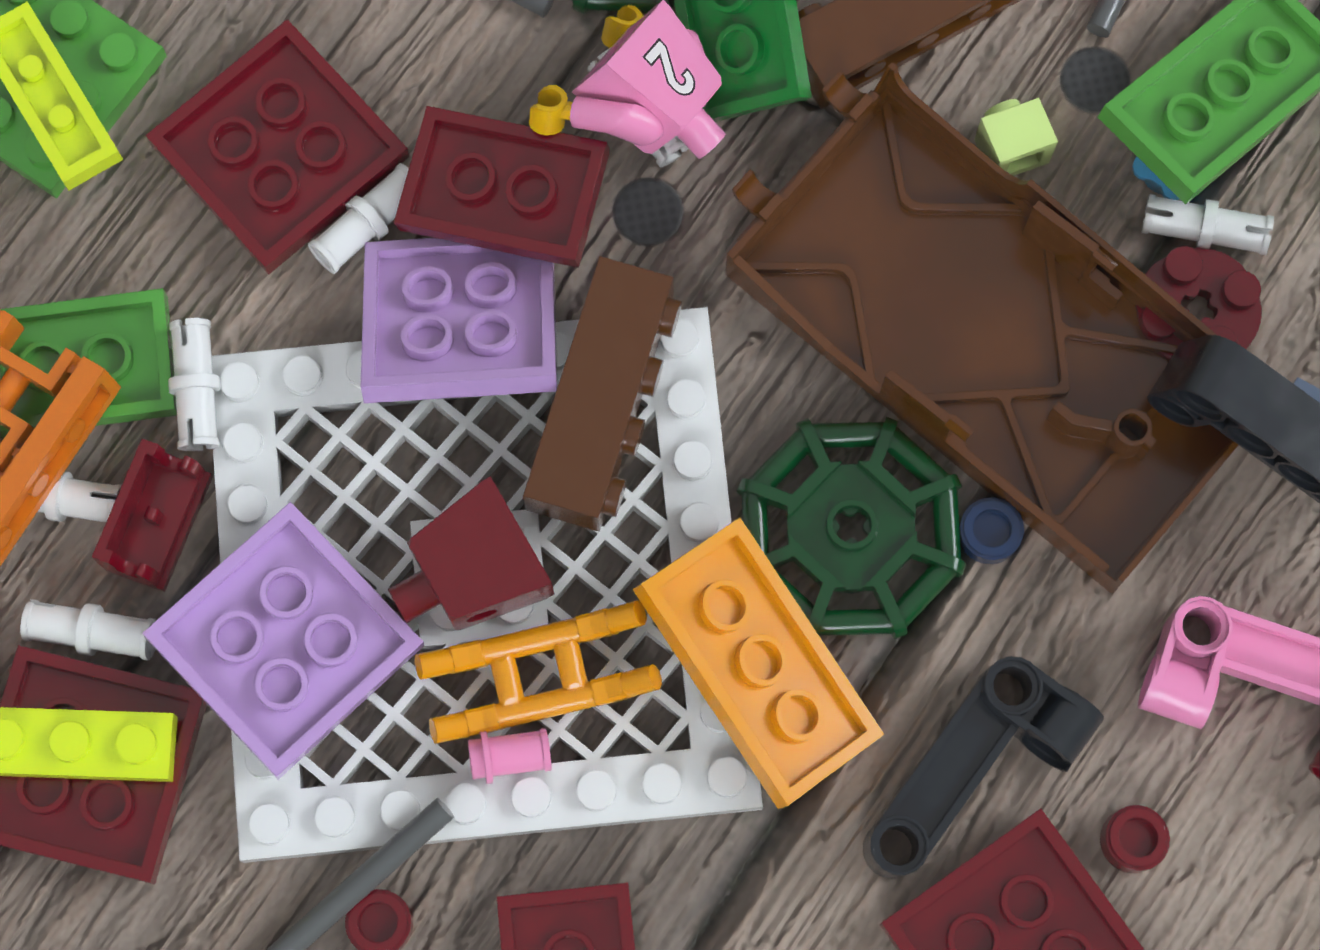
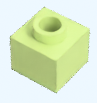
M1040 98L1020 104L1018 99L1006 100L994 105L985 112V117L980 120L974 141L977 148L1002 169L1015 176L1050 163L1058 140Z

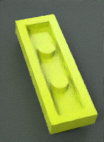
M28 1L0 16V78L68 191L122 161L123 158Z
M0 707V776L173 782L178 716L174 713Z

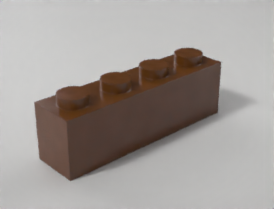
M834 0L825 6H822L820 3L811 4L798 13L812 96L820 109H823L830 104L825 99L822 89L839 70L844 72L849 83L858 90L882 77L891 62L900 67L1021 0Z
M599 256L523 494L527 511L598 532L601 530L605 514L613 517L617 516L627 480L617 477L624 454L635 457L644 430L645 419L636 417L642 395L653 397L656 392L664 360L655 358L661 335L672 338L681 311L682 301L673 299L674 277Z

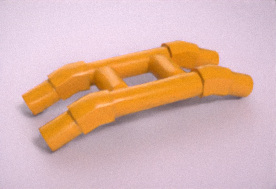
M636 600L554 623L416 654L415 667L420 680L456 674L490 665L499 701L497 704L494 703L430 718L429 729L433 742L438 744L461 738L478 736L483 731L491 733L525 723L622 701L661 689V674L654 664L588 681L579 646L581 642L585 643L645 625L647 616L644 606L640 601ZM554 649L562 688L524 697L516 658Z

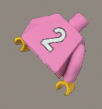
M664 0L644 16L636 6L627 5L618 10L616 17H607L604 22L601 40L610 49L572 91L576 96L573 102L568 101L567 93L561 87L547 85L539 91L537 104L530 107L529 126L538 134L546 136L555 135L561 132L565 126V121L569 120L573 128L610 134L633 143L642 152L653 154L677 136L698 159H701L726 135L721 127L703 109L705 104L722 85L721 76L706 57L699 36L693 30L684 27Z

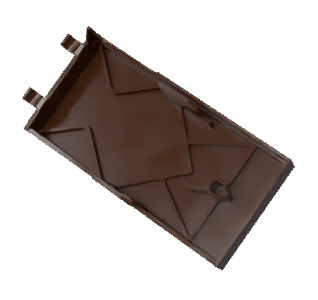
M891 62L874 91L871 90L868 94L860 92L853 87L846 79L844 72L839 70L822 89V93L828 103L845 117L844 121L779 193L772 192L766 188L751 169L732 189L733 195L739 203L756 218L737 238L738 242L727 253L726 276L993 497L1005 500L1013 505L1027 525L1108 592L1113 594L1238 447V444L1210 424L1199 427L1183 426L1166 418L1150 405L1147 396L1169 362L1160 356L1158 352L1173 354L1178 345L1147 340L1140 330L1136 305L1143 310L1146 307L1176 330L1173 334L1183 342L1206 335L1217 334L1032 179L1027 181L1018 179L991 160L907 87L900 77L896 64Z

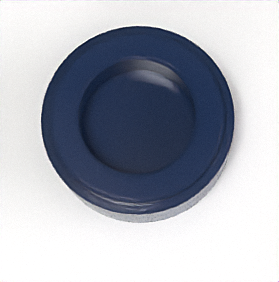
M983 498L974 502L966 509L959 522L960 545L970 558L983 564H997L1009 559L1020 546L1024 535L1023 520L1017 509L1009 502L999 498Z

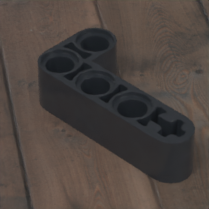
M1206 335L1181 342L1147 396L1150 405L1166 418L1183 426L1199 427L1210 424L1320 503V403L1248 350L1225 337Z

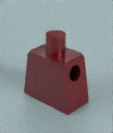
M491 476L481 481L411 537L407 544L421 571L388 589L406 623L441 604L455 630L471 627L543 601L554 595L550 578Z

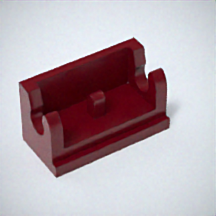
M141 439L92 558L110 573L165 592L213 478L212 473L205 471L198 461L185 455L183 459L174 457L165 452V449L159 444Z

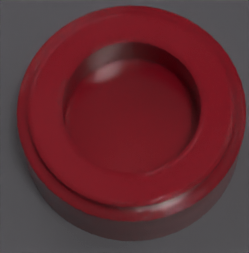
M1131 805L1116 811L1107 818L1101 829L1100 845L1105 858L1112 866L1126 873H1141L1157 866L1165 858L1170 846V834L1165 821L1157 812L1145 806Z
M374 889L346 914L345 929L350 942L358 950H401L412 934L413 916L408 904L400 896L389 890Z

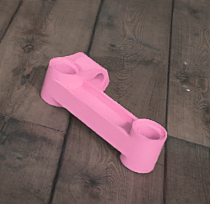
M1198 596L1188 599L1167 618L1163 626L1155 655L1150 662L1141 687L1138 708L1202 729L1210 715L1216 698L1220 672L1320 705V638L1226 607L1211 597ZM1184 617H1198L1209 626L1211 638L1208 645H1197L1189 641L1182 628Z

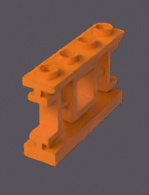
M0 310V365L8 370L0 380V425L8 429L9 432L0 443V567L121 389V386L103 367L84 356L80 358L68 348H65L48 374L10 352L25 327L14 316L4 310ZM30 383L55 398L35 428L11 413Z

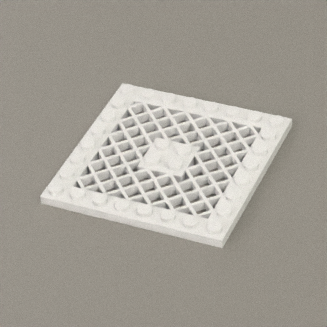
M708 307L682 309L672 338L661 335L655 358L664 360L660 380L653 397L642 395L640 404L645 409L638 416V418L645 419L644 429L656 416L660 458L643 444H639L635 456L652 470L633 492L625 488L622 499L623 504L619 508L617 516H612L605 526L601 527L600 532L585 528L595 538L575 561L550 542L566 522L552 518L540 532L539 514L527 510H519L524 504L523 494L531 469L510 453L530 429L542 437L546 424L539 418L553 403L556 391L543 392L529 410L509 394L475 396L481 398L468 414L464 416L445 400L474 397L364 403L361 392L362 341L212 356L213 374L220 377V390L214 393L217 438L219 439L220 446L213 449L220 564L289 502L294 504L309 485L315 481L336 500L315 524L311 521L309 522L366 582L375 588V591L384 600L387 598L395 604L388 589L398 584L413 566L414 574L421 571L407 541L389 528L410 502L431 518L410 521L411 537H413L481 481L490 477L502 462L525 480L524 484L507 502V506L542 566L543 551L566 570L564 575L553 586L554 595L543 601L462 630L454 629L440 604L406 623L414 632L419 628L420 638L424 641V647L421 648L422 651L444 649L449 646L484 640L549 624L548 614L557 621L570 619L572 617L557 606L556 603L576 579L601 598L600 602L591 612L625 604L626 602L620 596L639 573L643 574L646 578H650L659 572L648 562L667 539L669 540L670 560L672 563L731 523ZM579 320L556 322L557 388ZM496 402L519 419L518 423L500 444L477 426L479 421ZM419 403L403 422L383 408V406ZM433 408L457 425L437 450L414 433V430ZM356 409L340 428H337L320 414L322 412ZM371 414L394 431L374 456L351 439ZM292 416L278 431V417ZM309 420L331 437L310 463L288 445ZM467 435L491 453L471 478L448 460L449 456ZM405 441L428 459L408 483H405L384 466ZM342 447L365 465L344 490L322 473L323 469ZM280 454L302 471L284 493ZM439 468L462 486L442 512L419 494V491ZM376 474L399 492L378 518L355 500ZM661 477L666 519L642 501ZM347 508L370 526L349 552L326 535V532ZM633 511L659 530L639 555L614 536V533ZM381 536L404 554L384 580L380 579L359 562ZM604 545L608 546L630 564L610 589L585 570ZM649 614L647 615L646 624L637 627L617 652H614L600 639L585 642V644L608 661L595 679L612 675L617 670L626 672L635 669L626 659L646 635L672 655L660 670L662 686L679 667L681 662L659 629L654 626L655 623ZM543 652L529 655L544 669L525 690L524 697L540 693L553 676L561 681L555 656L551 659ZM407 661L401 669L416 681L394 707L390 706L375 692L367 698L370 703L386 716L363 743L341 724L332 730L356 750L334 778H331L309 759L325 738L277 780L231 730L239 860L243 863L380 849L436 798H439L450 809L454 818L425 844L756 811L763 808L760 781L683 665L682 674L686 709L661 689L641 694L623 716L607 704L595 706L593 708L615 726L594 752L567 731L585 709L565 714L558 723L552 718L538 720L541 725L550 731L548 734L550 751L561 740L584 760L551 763V771L540 770L493 777V784H486L485 778L472 779L470 759L462 765L438 744H435L431 734L427 736L403 716L425 689L450 708L446 715L468 710L489 683L495 686L490 665L474 669L480 675L457 701L433 681L435 677L420 680L416 667ZM652 698L679 719L659 745H656L632 725L633 721ZM396 724L421 744L398 772L373 752ZM511 727L487 733L488 737L503 736ZM688 727L690 749L668 751ZM623 733L648 752L645 754L605 757ZM430 753L455 772L411 777ZM366 759L390 778L389 780L346 784ZM302 766L326 786L304 788Z

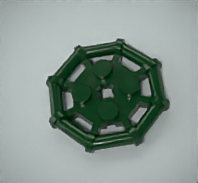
M886 417L885 422L811 423L808 418L796 423L797 430L749 479L742 478L737 488V493L742 496V521L774 569L776 570V568L793 561L821 587L816 602L813 605L776 570L819 636L891 634L894 639L907 634L906 627L954 577H962L966 567V563L961 560L958 490L961 489L962 484L957 474H948L897 427V420ZM875 447L870 461H858V464L830 462L824 449ZM888 452L924 486L911 492L882 466L886 453ZM808 454L816 470L793 494L775 488ZM928 502H933L935 548L917 542V531L915 530L916 507ZM767 506H773L786 511L787 545L770 553ZM843 513L846 517L851 518L857 513L862 514L866 518L862 530L867 537L859 542L854 538H850L847 541L840 539L837 536L840 526L835 520L836 516ZM910 559L929 566L895 601L887 584ZM873 591L880 609L827 610L833 592L855 594Z

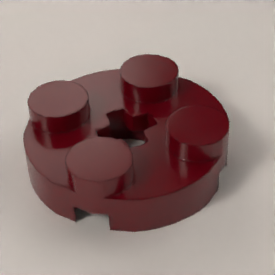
M1182 246L1173 249L1166 257L1154 263L1145 274L1180 304L1183 299L1193 301L1196 296H1201L1208 300L1207 307L1214 311L1213 319L1203 317L1201 322L1218 336L1234 341L1245 349L1254 340L1262 318L1260 282L1255 275L1246 271L1232 257L1213 249ZM1136 305L1140 330L1147 340L1179 345L1183 342L1173 334L1176 330L1146 307L1143 310ZM1158 352L1160 356H1162L1168 361L1173 355L1170 353Z

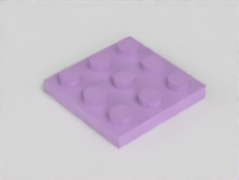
M438 238L365 243L361 392L364 403L557 391L553 262Z
M291 502L143 632L146 640L277 780L424 647V641Z

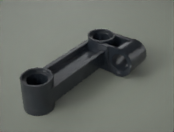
M1014 656L997 660L979 676L977 682L876 823L867 832L863 841V856L866 864L875 874L884 878L897 879L917 871L925 863L930 852L1013 736L1019 739L1039 759L1055 769L1067 772L1104 720L1103 714L1087 699L1075 691L1062 686L1030 661ZM1009 674L1020 682L1023 689V698L1019 705H1007L998 699L994 692V679L996 675ZM886 830H898L909 838L912 846L911 856L904 865L889 863L882 856L880 839Z

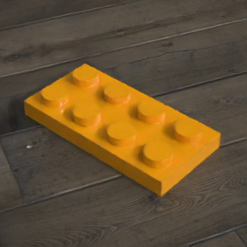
M741 518L736 519L632 589L777 809L789 806L884 735Z

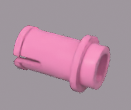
M546 728L539 729V731L488 737L487 731L480 732V739L468 740L472 779L485 778L486 784H493V777L552 770Z

